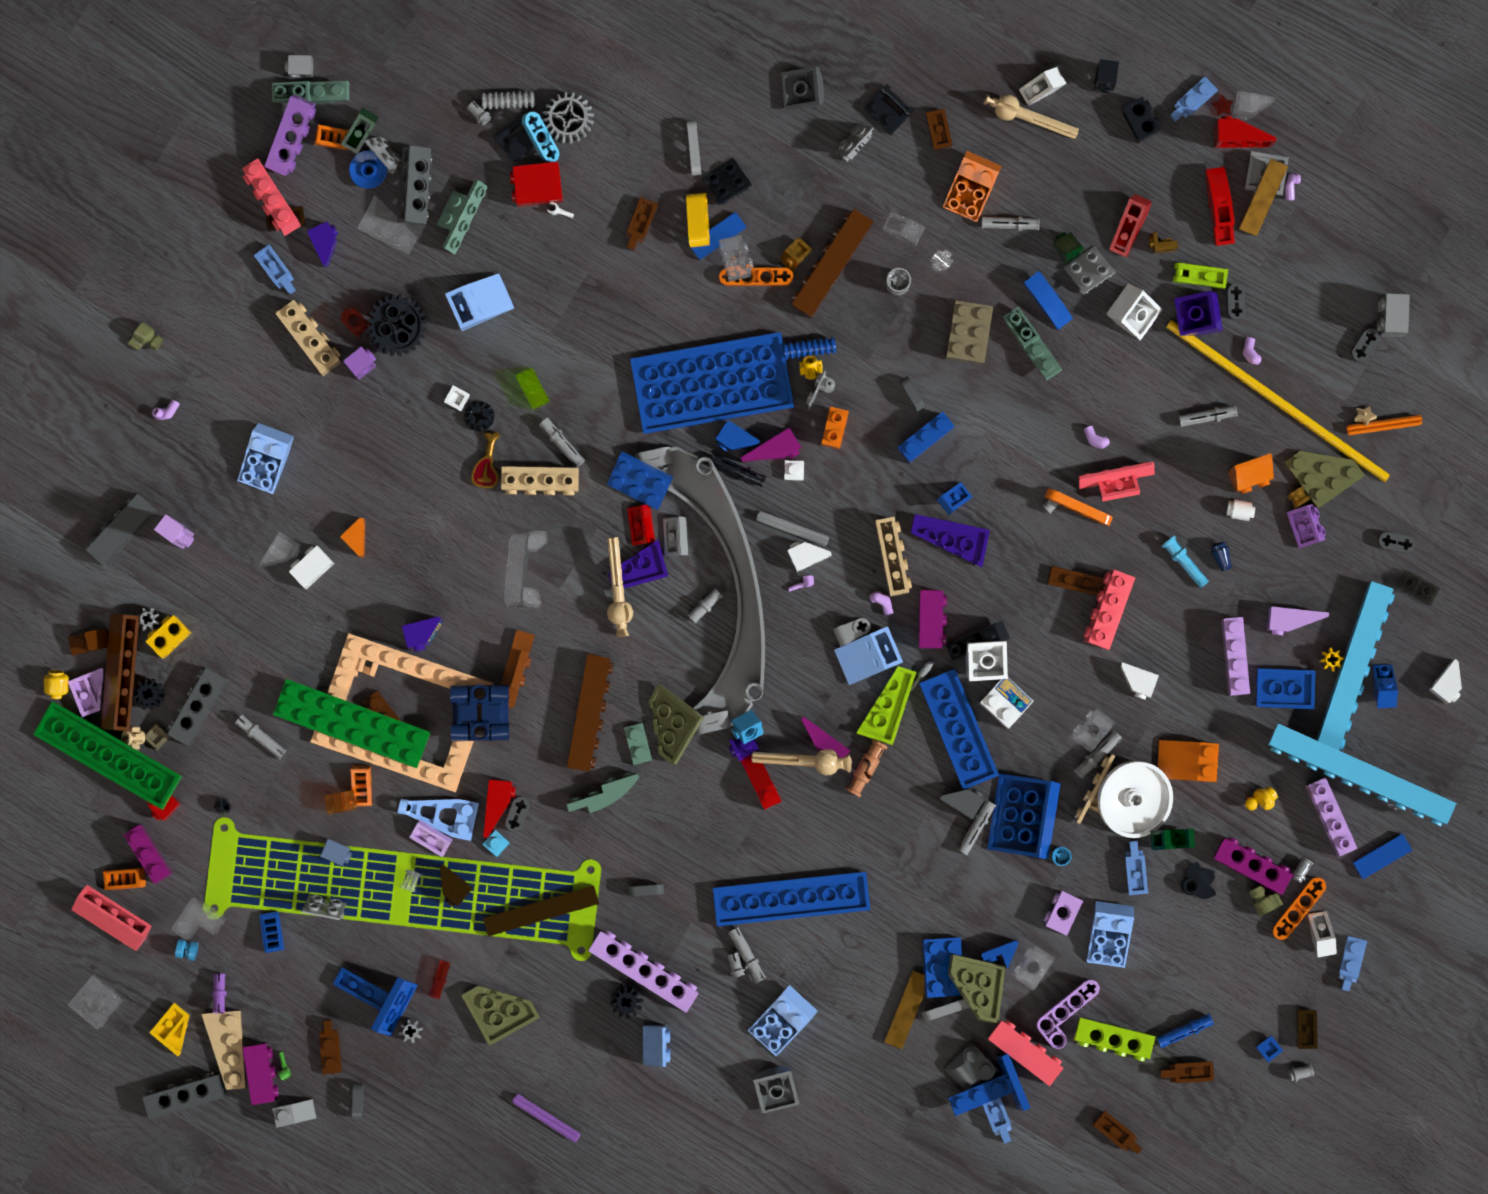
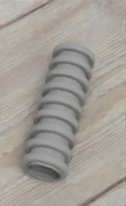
M513 91L512 93L506 92V94L500 92V94L497 92L494 94L483 92L482 94L483 110H486V108L492 109L493 107L495 109H498V107H501V109H504V107L516 109V107L522 108V106H525V108H528V106L534 108L535 106L533 91H530V93H527V91L515 93Z

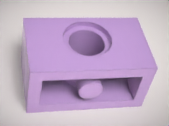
M1060 891L1059 894L1056 893L1052 900V904H1054L1052 911L1048 910L1044 917L1045 926L1067 936L1083 900L1064 891ZM1060 907L1067 909V915L1064 918H1060L1057 915V910Z

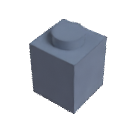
M328 839L320 857L344 866V863L348 864L352 856L351 848Z

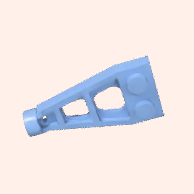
M401 798L398 814L408 815L416 820H421L451 837L471 841L479 803L462 799L409 801ZM408 804L411 806L409 811H407ZM421 807H435L434 819L421 816ZM454 808L457 811L454 825L448 826L439 820V813L442 809Z

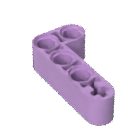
M1091 979L1083 981L1037 1019L1036 1028L1053 1048L1061 1049L1066 1045V1036L1058 1026L1099 993L1100 989L1096 981ZM1087 984H1094V992H1087L1086 994H1084L1085 996H1087V998L1084 999L1083 995L1080 994L1078 991L1081 989V991L1084 992L1087 990ZM1073 995H1078L1080 998V1003L1077 1006H1073L1070 1003V998ZM1059 1007L1065 1010V1015L1062 1018H1057L1055 1015V1011ZM1044 1019L1050 1022V1027L1047 1030H1042L1040 1027V1023ZM1055 1035H1061L1062 1043L1054 1045L1052 1038Z

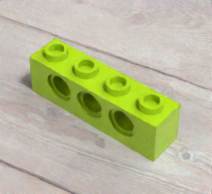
M1079 1017L1073 1039L1078 1041L1077 1045L1088 1047L1089 1044L1096 1045V1050L1107 1052V1049L1115 1050L1114 1054L1126 1057L1127 1053L1134 1055L1133 1059L1145 1061V1058L1150 1059L1155 1036ZM1098 1030L1100 1038L1095 1041L1090 1038L1091 1031ZM1113 1034L1119 1037V1042L1116 1045L1109 1043V1037ZM1131 1039H1135L1138 1043L1137 1048L1134 1050L1128 1048V1042Z

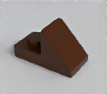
M107 629L87 631L83 634L68 637L72 656L108 648Z

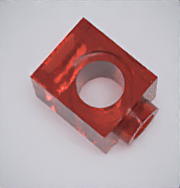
M354 307L345 309L340 315L342 317L340 319L342 324L356 338L365 331L366 327L370 326ZM351 317H358L359 322L357 325H349Z

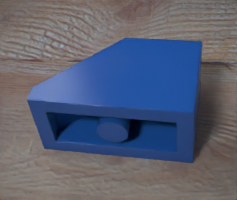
M729 420L715 439L718 442L717 446L724 451H727V449L736 451L760 444V440Z

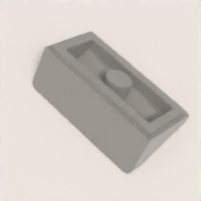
M686 517L663 518L664 556L688 555Z

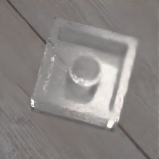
M92 975L68 1006L96 1030H99L124 1002L125 998L99 976Z

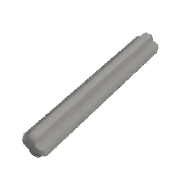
M759 511L756 520L758 522L826 546L829 541V537L762 511Z

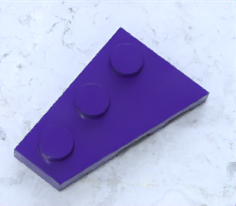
M659 540L621 564L623 589L668 577ZM608 572L610 583L612 586L611 572Z

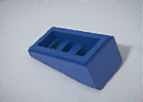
M279 911L260 914L265 953L285 950ZM275 918L276 922L265 923V919ZM266 927H277L275 930L266 931ZM277 933L278 937L268 939L267 935ZM269 942H279V945L269 946Z

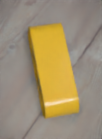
M706 193L687 194L690 247L710 246Z

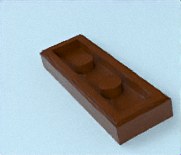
M1051 566L1047 585L1097 596L1100 590L1103 591L1105 583H1103L1102 577Z

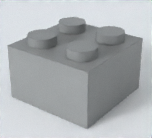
M1386 294L1381 298V301H1378L1377 312H1380V320H1377L1376 330L1379 331L1380 337L1402 338L1408 333L1410 295Z

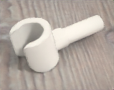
M555 202L549 203L552 206H556L554 211L547 210L551 215L562 214L573 218V213L559 208Z

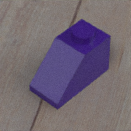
M327 221L307 231L325 268L329 266L337 244L335 236L338 235L334 224L330 226Z

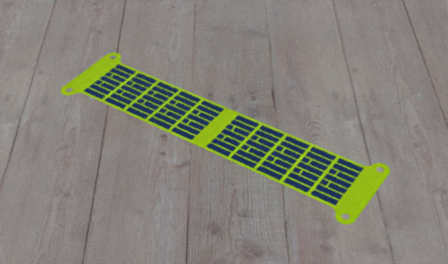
M222 817L215 822L213 829L204 912L212 919L220 918L229 907L310 915L302 913L309 895H319L325 899H339L345 902L343 919L488 936L483 920L485 917L590 886L595 887L598 897L601 866L596 860L589 859L584 861L578 870L571 872L348 846L351 848L350 852L352 853L348 864L344 863V866L320 857L326 843L242 834L235 829L231 819ZM222 824H226L228 826L227 831L223 832L220 827ZM442 864L473 887L460 906L455 904L452 907L444 900L446 896L442 892L440 866ZM589 866L594 867L592 874L587 872ZM214 904L218 906V911L216 912L211 911V906ZM597 905L492 936L563 944L570 949L574 959L584 961L591 956L589 949L593 944ZM579 947L585 948L584 954L578 953Z

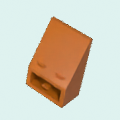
M967 151L943 204V208L978 222L1002 166Z

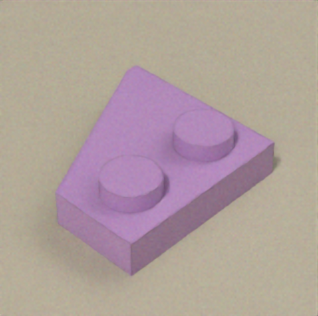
M103 668L68 681L82 717L101 710L104 679Z

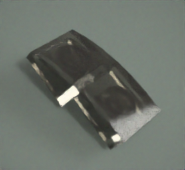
M1407 570L1404 571L1396 586L1432 606L1440 591L1439 587Z

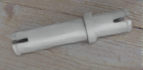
M982 216L983 229L1039 230L1040 218Z
M1236 405L1222 408L1217 406L1212 410L1179 415L1180 426L1215 420L1220 422L1221 419L1238 417ZM1226 412V414L1210 416L1211 414ZM1206 416L1205 418L1190 420V418Z
M548 417L539 424L550 437L549 440L553 441L575 468H578L586 461L564 437L561 429L558 430Z
M243 714L235 722V725L244 730L249 738H254L279 760L287 752L286 749L260 730L259 725H254Z
M1113 731L1089 756L1085 757V760L1073 772L1080 779H1083L1093 768L1098 766L1097 764L1122 740V737L1116 731Z
M985 800L979 813L974 816L975 820L957 850L968 856L984 825L988 824V818L996 807L995 804Z
M739 927L728 932L744 960L745 968L749 970L755 983L764 980L766 976L758 964L759 960L753 955Z

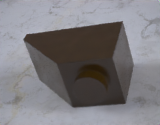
M442 864L440 866L442 892L446 896L444 900L452 907L455 904L460 906L473 887Z

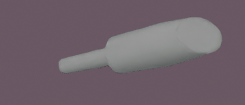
M928 661L923 666L910 691H913L919 681L925 678L934 664L933 661Z

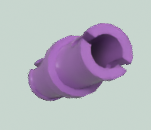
M213 974V991L211 996H213L214 1014H218V1006H220V1014L225 1013V996H227L225 991V974H220V981L219 975Z

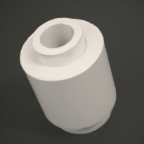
M1235 499L1228 502L1226 516L1244 521L1254 518L1255 507L1252 506V502Z

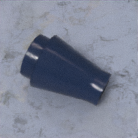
M1225 542L1212 545L1210 553L1221 571L1231 569L1229 546Z

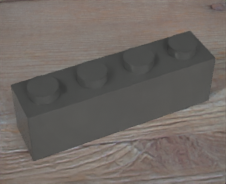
M133 494L126 501L128 505L123 510L119 509L113 516L115 519L110 524L106 523L100 530L102 533L97 538L93 537L87 544L88 548L86 551L105 567L157 511L140 494L136 496Z

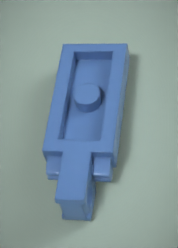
M1204 77L1174 105L1176 110L1170 117L1174 122L1182 115L1185 118L1190 117L1218 91L1217 88Z
M269 244L254 254V257L279 289L284 287L290 295L296 291L290 283L294 280L292 274Z
M1129 841V852H1125L1128 895L1148 894L1145 855H1143V850L1138 851V841Z
M1347 936L1338 972L1339 979H1343L1340 989L1350 991L1352 982L1356 983L1367 941Z
M1001 1098L982 1105L995 1135H1000L1004 1144L1010 1142L1011 1138L1008 1131L1012 1130L1011 1123Z

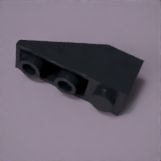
M1000 621L948 642L946 647L953 662L966 656L968 643L1005 641L1010 639L1004 622Z

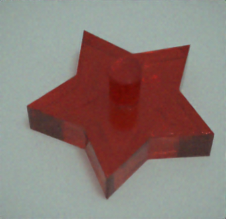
M1221 95L1219 101L1212 103L1217 109V117L1223 113L1231 115L1230 106L1233 101L1226 100L1223 95Z

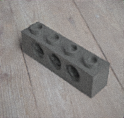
M411 145L402 148L398 223L421 226L426 224L428 220L427 203L430 199L428 187L431 181V173H429L432 163L431 148ZM415 163L419 165V171L416 170ZM414 182L418 184V190L414 188ZM413 201L417 204L416 209L413 207Z
M209 668L199 672L196 678L198 680L196 686L190 688L187 693L189 698L185 704L182 703L180 705L176 721L172 720L167 728L169 730L167 735L187 746H191L228 679ZM205 684H208L211 688L210 693L207 695L201 692V688ZM194 701L201 703V708L197 712L192 710V703ZM188 717L191 720V726L184 728L182 721Z
M212 1072L202 1075L203 1079L198 1081L195 1078L185 1080L184 1085L178 1087L176 1083L165 1086L166 1090L158 1092V1089L147 1091V1096L142 1098L148 1119L226 1097L220 1075L214 1076ZM200 1084L205 1085L207 1088L205 1095L198 1093L197 1088ZM180 1090L187 1091V1100L180 1099ZM162 1095L169 1097L170 1102L167 1106L162 1105L160 1102Z

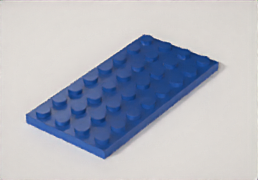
M781 332L630 359L643 434L794 408Z

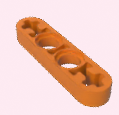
M725 268L721 270L719 280L724 286H788L793 281V272L788 268ZM726 272H730V276H736L735 272H739V282H735L736 278H731L730 282H726L722 276H725ZM744 272L752 274L750 282H744L741 279V275ZM763 272L771 274L769 282H763L760 279V275ZM774 272H777V276H782L783 272H787V275L790 276L787 282H783L782 278H777V282H773Z
M1048 488L1044 498L1100 524L1110 526L1113 519L1112 516L1056 490Z
M1312 878L1272 928V934L1276 939L1284 940L1288 938L1326 890V883L1323 879ZM1320 881L1321 890L1317 889L1314 891L1313 894L1316 895L1314 898L1306 890L1312 891L1314 888L1313 882L1318 883ZM1304 895L1310 898V904L1306 907L1300 904V898ZM1292 910L1298 913V919L1294 922L1288 919V913ZM1284 919L1288 924H1291L1292 927L1290 928L1289 926H1287L1284 929V932L1286 934L1278 936L1277 927L1282 928L1285 925V923L1282 922V920Z

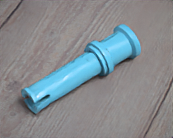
M1175 535L1161 545L1162 548H1166L1171 554L1173 561H1178L1199 588H1202L1209 582L1186 554V548H1182L1176 541Z

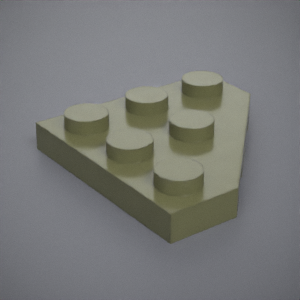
M1299 451L1284 462L1300 486L1304 487L1305 493L1309 495L1310 500L1317 509L1365 476L1354 460Z
M660 684L657 685L649 699V705L654 716L652 720L654 731L659 743L657 748L659 755L672 765H676L704 716Z
M951 955L948 976L977 1020L993 1024L999 1023L1006 966Z
M477 986L461 995L489 1046L540 1018L532 1001L482 986Z

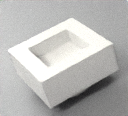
M453 385L444 403L462 411L470 394Z
M785 460L784 480L803 481L804 461Z

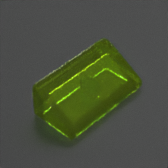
M533 368L515 375L533 411L550 402Z

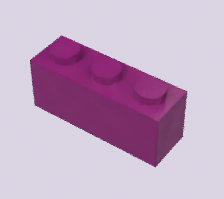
M920 590L919 649H942V645H946V633H943V626H946L947 614H943V607H947V595H943V591Z
M138 825L123 835L153 884H158L173 874L143 825Z
M268 1043L243 1047L251 1105L276 1101V1097L279 1096L278 1085H274L273 1080L276 1077L275 1066H271L270 1058H273L272 1047H268Z

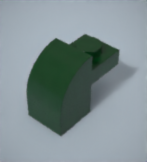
M1194 828L1150 831L1152 850L1195 848Z

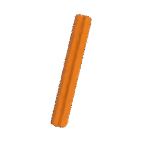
M1421 415L1372 421L1369 422L1368 426L1364 423L1351 424L1346 427L1348 435L1419 426L1422 424Z

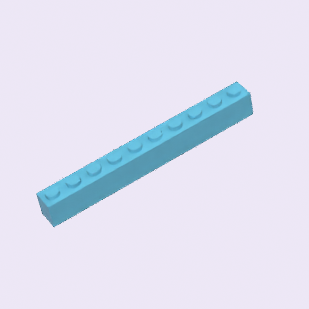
M1373 581L1368 583L1341 664L1342 667L1339 670L1316 741L1337 750H1343L1346 739L1343 738L1345 732H1349L1352 721H1350V717L1357 710L1358 703L1356 699L1363 692L1364 685L1362 681L1369 674L1370 666H1368V663L1375 656L1376 648H1374V645L1381 638L1382 630L1380 628L1382 622L1385 623L1389 612H1386L1388 604H1392L1395 596L1392 593L1393 588Z
M1281 724L1276 725L1268 742V746L1271 747L1270 751L1279 755L1282 752L1288 754V759L1299 763V760L1307 763L1306 767L1315 771L1319 768L1324 771V775L1334 779L1337 776L1342 779V783L1352 787L1355 784L1360 787V791L1369 795L1371 792L1378 795L1377 799L1388 802V800L1396 803L1395 807L1406 810L1408 808L1413 810L1412 814L1422 819L1424 816L1431 818L1430 822L1440 827L1442 824H1448L1457 804Z

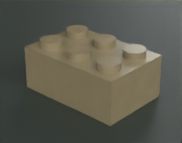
M955 300L946 360L984 365L993 306Z

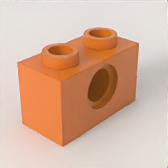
M830 406L821 446L840 450L849 411Z

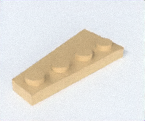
M228 1011L224 1014H220V1012L218 1014H202L226 1090L246 1088L241 1011Z

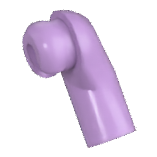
M1292 173L1288 176L1285 184V200H1295L1294 184L1301 182L1300 174Z
M1246 337L1243 356L1250 364L1258 365L1261 362V356L1253 349L1255 339Z
M172 399L166 408H154L152 415L157 420L170 419L180 403Z
M1093 426L1084 428L1087 440L1091 446L1103 449L1109 445V439L1105 436L1096 435Z
M875 591L870 594V601L881 604L884 615L893 614L889 596L881 591Z

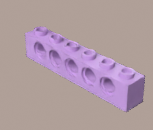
M608 930L605 933L602 931L599 933L589 952L687 1013L699 994L696 991L698 987L690 982H687V984L681 982L679 975L672 971L670 974L663 970L665 967L657 961L651 963L647 960L649 956L641 951H638V953L632 951L630 944L623 940L621 943L614 939L616 936ZM614 944L617 946L618 951L615 955L607 953L608 945ZM630 954L633 956L634 963L632 965L624 964L623 957ZM642 965L650 967V973L646 976L641 975L639 972V968ZM659 975H663L667 979L666 984L663 986H659L655 982L656 977ZM676 985L681 986L683 989V993L680 996L672 994V988Z

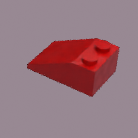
M1221 116V119H1218L1214 125V148H1271L1276 142L1275 136L1244 121L1233 119L1232 116Z

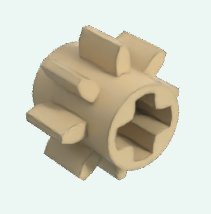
M130 726V731L122 733L121 741L135 749H140V745L145 742V734L140 730V727Z

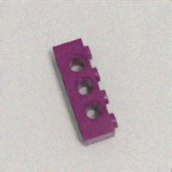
M1228 837V839L1222 838L1212 859L1275 893L1283 895L1293 874L1289 873L1290 869L1282 864L1279 867L1272 864L1273 860L1265 855L1259 857L1255 854L1256 850L1245 846V848L1239 846V841ZM1235 850L1241 853V858L1238 861H1234L1231 857L1232 852ZM1252 859L1258 862L1256 870L1249 868L1248 864ZM1269 868L1275 871V877L1271 880L1266 877V871Z

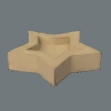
M1370 406L1365 409L1356 408L1357 416L1355 422H1363L1368 426L1371 420L1377 419V415L1371 412Z

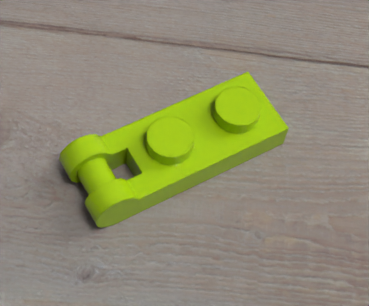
M1185 263L1174 264L1176 271L1172 279L1173 283L1226 289L1228 269ZM1183 270L1189 271L1188 277H1183Z

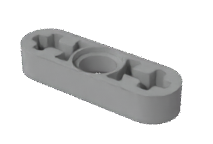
M696 120L687 121L692 176L701 175Z
M960 999L921 1013L924 1022L967 1009L969 1006L964 999Z

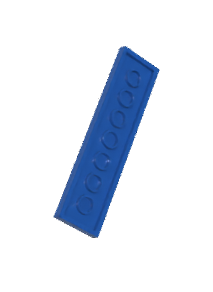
M866 872L713 888L717 926L870 910Z

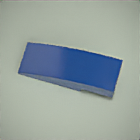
M1040 271L1023 283L1035 299L1034 301L1057 330L1073 319Z

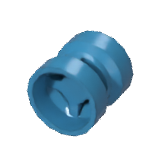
M1057 847L1051 853V860L1057 866H1065L1071 861V852L1065 847Z
M179 939L175 957H186L188 960L195 961L199 943L194 941L186 942L184 939Z

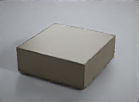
M156 723L145 734V740L158 751L171 736L167 735L168 733Z

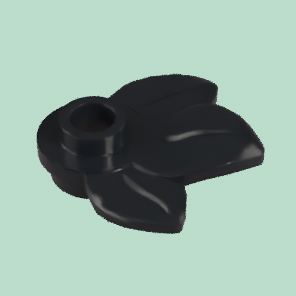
M1198 862L1191 864L1186 870V877L1181 882V890L1186 895H1196L1200 899H1208L1215 896V890L1209 885L1214 881L1216 872L1209 869L1201 870ZM1189 882H1192L1194 885L1191 890L1187 888Z

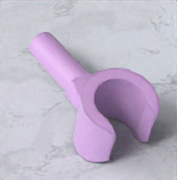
M803 576V583L788 587L789 592L798 588L813 586L814 577Z

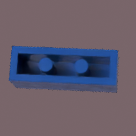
M941 412L898 446L897 450L910 464L953 430L955 426L945 413Z

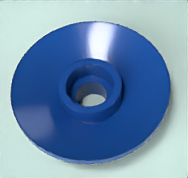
M366 150L354 156L350 163L349 172L356 185L365 189H371L379 186L384 181L387 175V167L373 151ZM368 167L373 168V172L370 174L367 172Z

